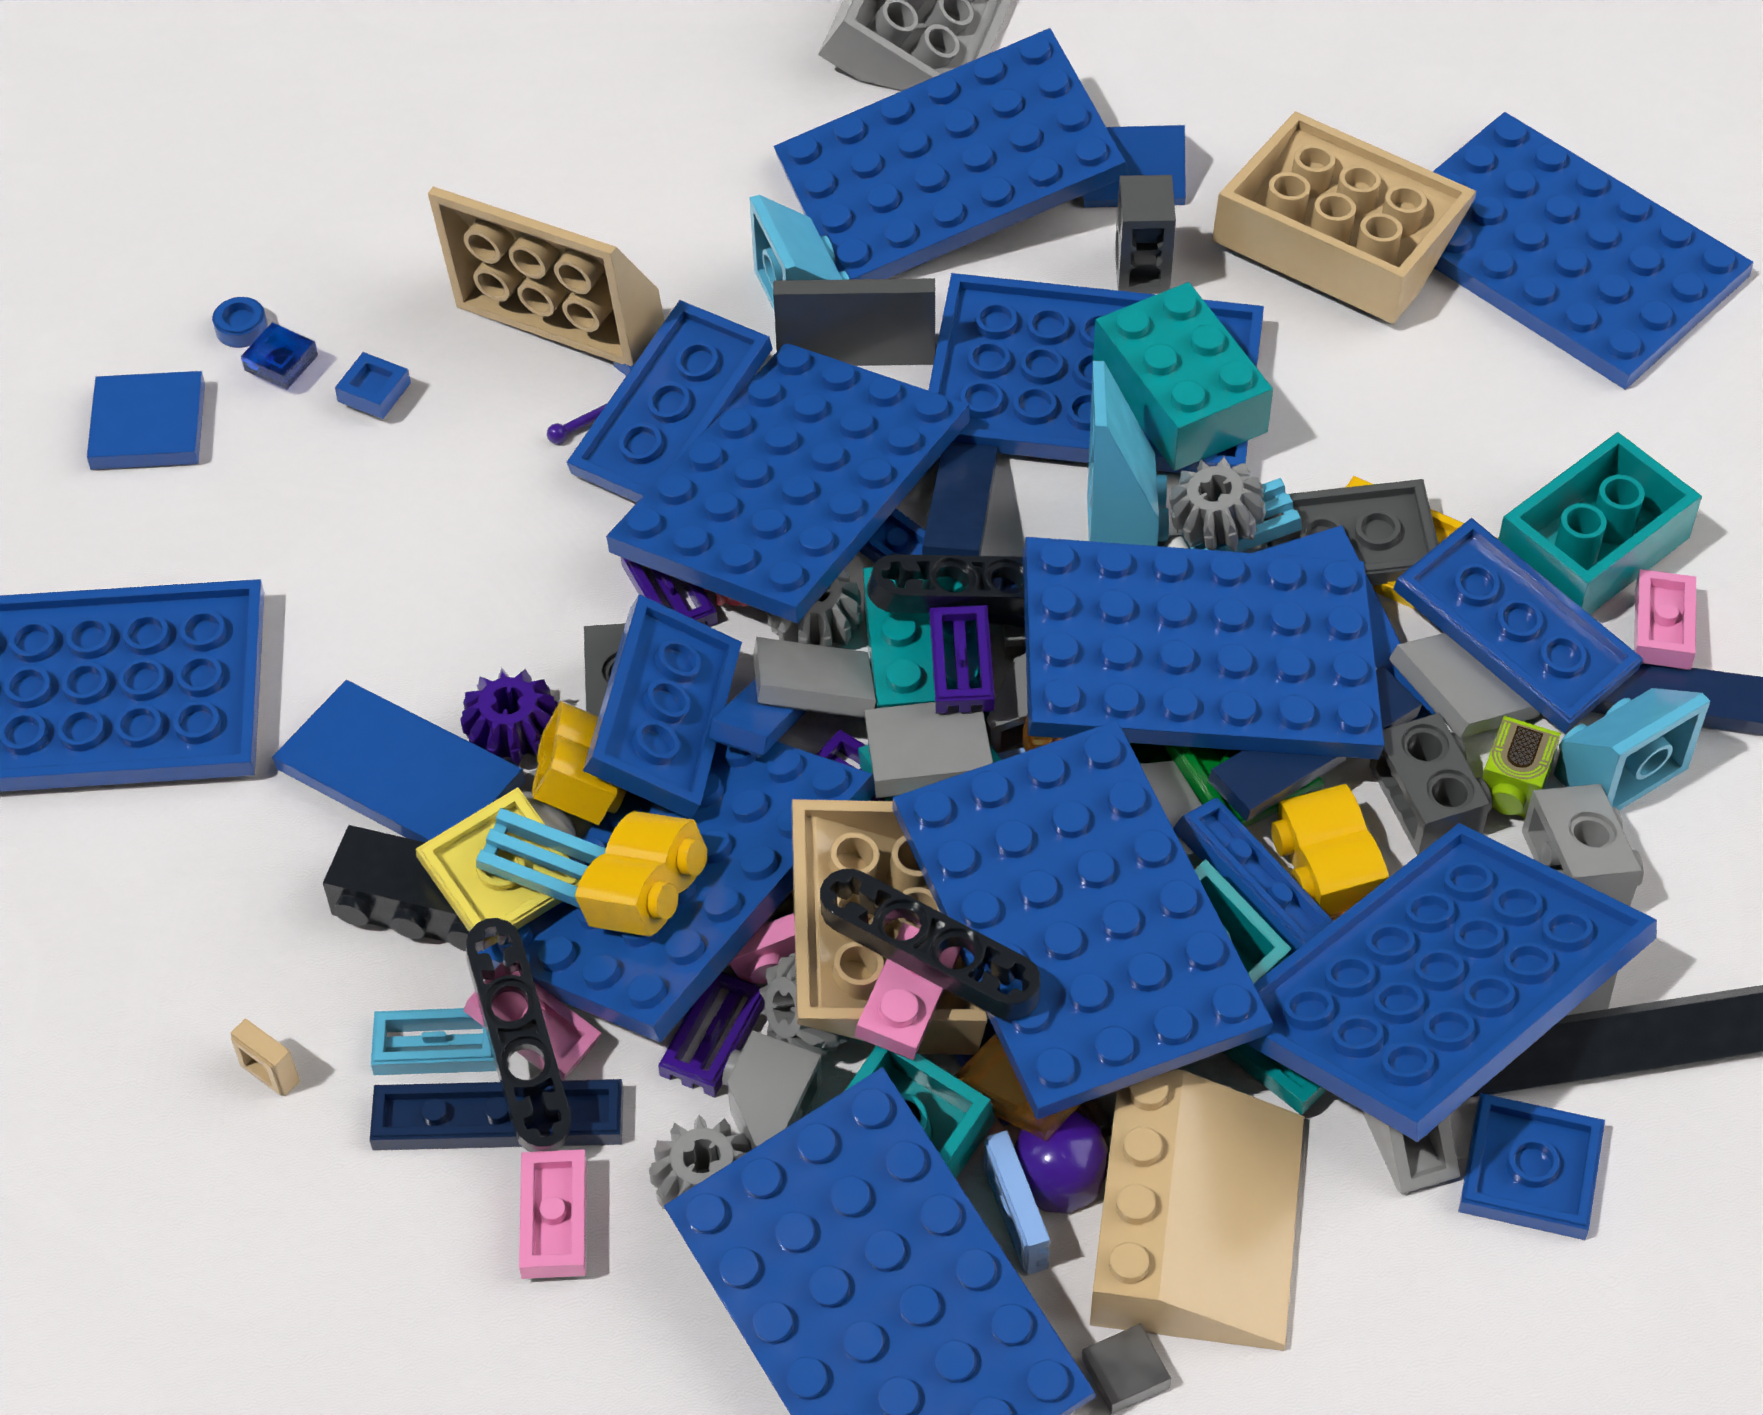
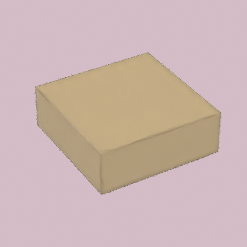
M245 1018L230 1032L231 1041L240 1066L277 1094L286 1096L300 1082L290 1050Z

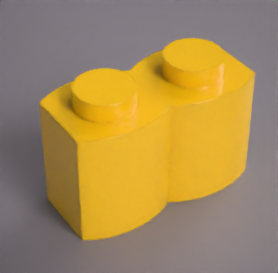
M560 700L540 740L537 754L538 767L534 777L532 797L599 825L607 811L613 814L617 812L625 797L626 790L583 771L598 716Z
M1347 784L1279 802L1277 821L1271 823V835L1276 851L1281 857L1288 855L1295 868L1292 869L1291 876L1328 916L1347 911L1389 878L1379 847L1371 833L1367 830L1358 802Z
M638 811L627 814L612 832L605 853L591 862L577 886L575 898L588 926L648 937L656 934L675 913L679 893L693 883L706 865L708 850L695 820Z

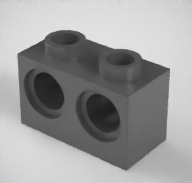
M1172 175L1119 176L1115 237L1118 291L1159 294L1170 289L1176 226Z
M1437 713L1384 729V748L1380 758L1370 759L1369 766L1416 854L1419 855L1458 823L1483 834L1488 812L1492 809L1490 790L1483 778L1475 777L1467 763L1466 749L1462 739L1456 733L1450 732L1441 714ZM1441 804L1450 805V806H1452V807H1446V806H1443V805H1441Z

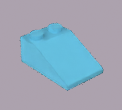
M1093 361L1087 487L1089 541L1158 546V541L1167 542L1169 536V509L1166 508L1167 477L1166 475H1156L1155 452L1104 361Z

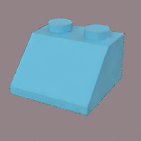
M762 195L749 197L754 271L773 310V282L776 280L849 279L845 271L838 272L835 266L833 247L829 238L826 235L820 237L810 217Z
M1651 688L1633 700L1630 698L1621 699L1601 719L1589 726L1580 724L1563 737L1559 744L1560 753L1554 776L1565 787L1601 784L1611 806L1621 810L1689 768L1710 700L1703 693L1657 688Z

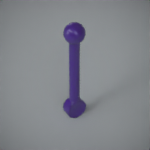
M607 403L564 425L559 423L552 424L547 429L546 436L548 440L553 444L563 443L568 434L594 422Z

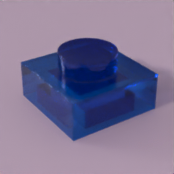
M272 322L242 354L241 359L244 371L288 390L315 360L318 352L315 341Z

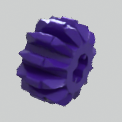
M501 668L497 680L491 681L480 676L477 684L478 691L465 692V699L463 701L464 711H462V717L460 718L462 731L466 734L469 742L502 759L511 757V760L518 767L523 755L528 753L537 757L543 731L558 706V702L554 701V696H551L550 688L546 685L545 679L532 681V677L526 669L515 678L509 677L503 668Z

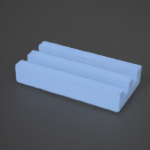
M1006 1130L986 1136V1141L984 1142V1171L1023 1272L1026 1271L1027 1275L1049 1269L1047 1258H1049L1050 1253L1048 1249L1050 1238L1009 1133Z

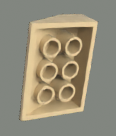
M1295 111L1219 193L1212 241L1394 324L1418 296L1473 203L1476 191Z
M434 186L428 192L457 308L631 367L639 359L664 323L659 289L616 246Z
M792 799L796 1013L798 1025L862 1040L854 1037L856 1026L887 960L886 957L840 934L825 923L821 915L820 888L824 879L831 873L841 869L862 871L939 911L893 812V801ZM852 894L847 900L837 897L838 907L844 908L850 902L860 905L859 895ZM869 913L868 924H872L874 916ZM897 918L889 922L884 930L888 936L896 939L903 923L918 929L920 928L913 920ZM960 954L954 969L965 968ZM945 989L917 1053L978 1055L987 1023V1012Z
M1179 1069L1171 1070L1117 1090L1093 1284L1090 1326L1127 1330L1141 1323L1145 1332L1150 1334L1284 1351L1304 1116Z

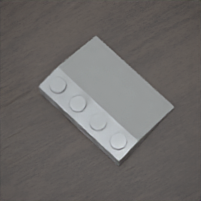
M843 0L818 55L859 81L903 91L989 54L1012 0Z

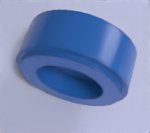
M234 297L222 302L215 309L212 316L217 338L229 347L243 348L251 346L260 341L268 329L263 306L257 300L249 297Z

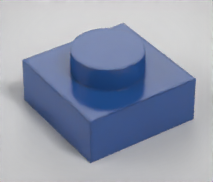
M362 352L335 386L337 400L342 404L384 419L411 384L409 370Z

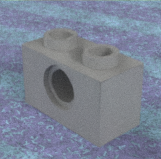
M1592 784L1533 790L1522 833L1534 860L1630 906L1637 886L1641 885L1643 881V862L1638 851L1632 850L1623 832L1620 812L1616 807L1611 806L1602 785Z

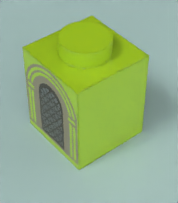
M1503 717L1482 777L1490 790L1493 809L1506 815L1526 817L1533 790L1545 788L1561 733L1511 717Z

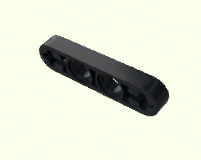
M887 555L878 559L873 566L867 584V594L878 608L892 613L929 614V608L987 605L988 614L1025 615L1023 557ZM939 577L954 578L963 585L965 590L957 593L949 592L943 589L936 579ZM999 577L1007 578L1018 586L1019 591L1017 593L1002 592L993 585L991 580Z
M841 869L831 873L824 879L820 888L821 915L825 923L833 930L997 1017L1006 1020L1020 1019L1028 1016L1037 1007L1040 999V972L1036 965L1027 957L862 871ZM852 894L859 895L860 905L850 902L844 908L838 907L837 897L847 900ZM868 913L874 916L872 924H868ZM897 918L913 920L920 928L919 932L908 940L893 939L886 934L884 929L889 922ZM957 946L966 948L974 956L973 962L962 969L948 968L939 960V955L945 949ZM986 963H991V974L984 971ZM1014 979L1022 981V990L1014 988L1008 995L1000 992V983L1009 985Z
M488 918L478 922L469 931L466 940V958L513 1131L519 1144L528 1152L556 1151L567 1141L571 1128V1114L523 942L517 928L510 922L500 918ZM493 936L496 937L499 945H510L503 950V966L506 976H501L495 979V969L489 953L478 954L479 951L484 949L485 938ZM515 971H519L520 976L511 974ZM485 979L493 981H491L489 984H485L483 980ZM513 991L525 998L528 1009L522 1018L507 1022L494 1014L492 1003L499 994ZM522 1049H530L537 1052L544 1061L543 1071L537 1077L530 1080L516 1078L508 1068L509 1058L515 1052ZM550 1086L553 1092H542V1106L547 1118L558 1117L559 1121L552 1125L551 1136L541 1137L538 1129L532 1128L527 1130L525 1125L532 1123L533 1106L530 1095H534ZM515 1095H529L521 1101H517Z

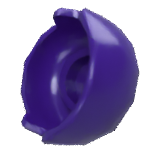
M1063 1110L1038 1120L1036 1118L1030 1119L1021 1130L1014 1149L1037 1207L1044 1212L1069 1214L1092 1203L1099 1195V1189L1108 1167L1107 1152L1109 1148L1100 1127L1081 1113Z

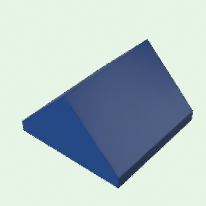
M1185 125L1106 127L1126 162L1129 176L1172 175L1175 205H1185ZM1119 180L1084 194V208L1117 207Z

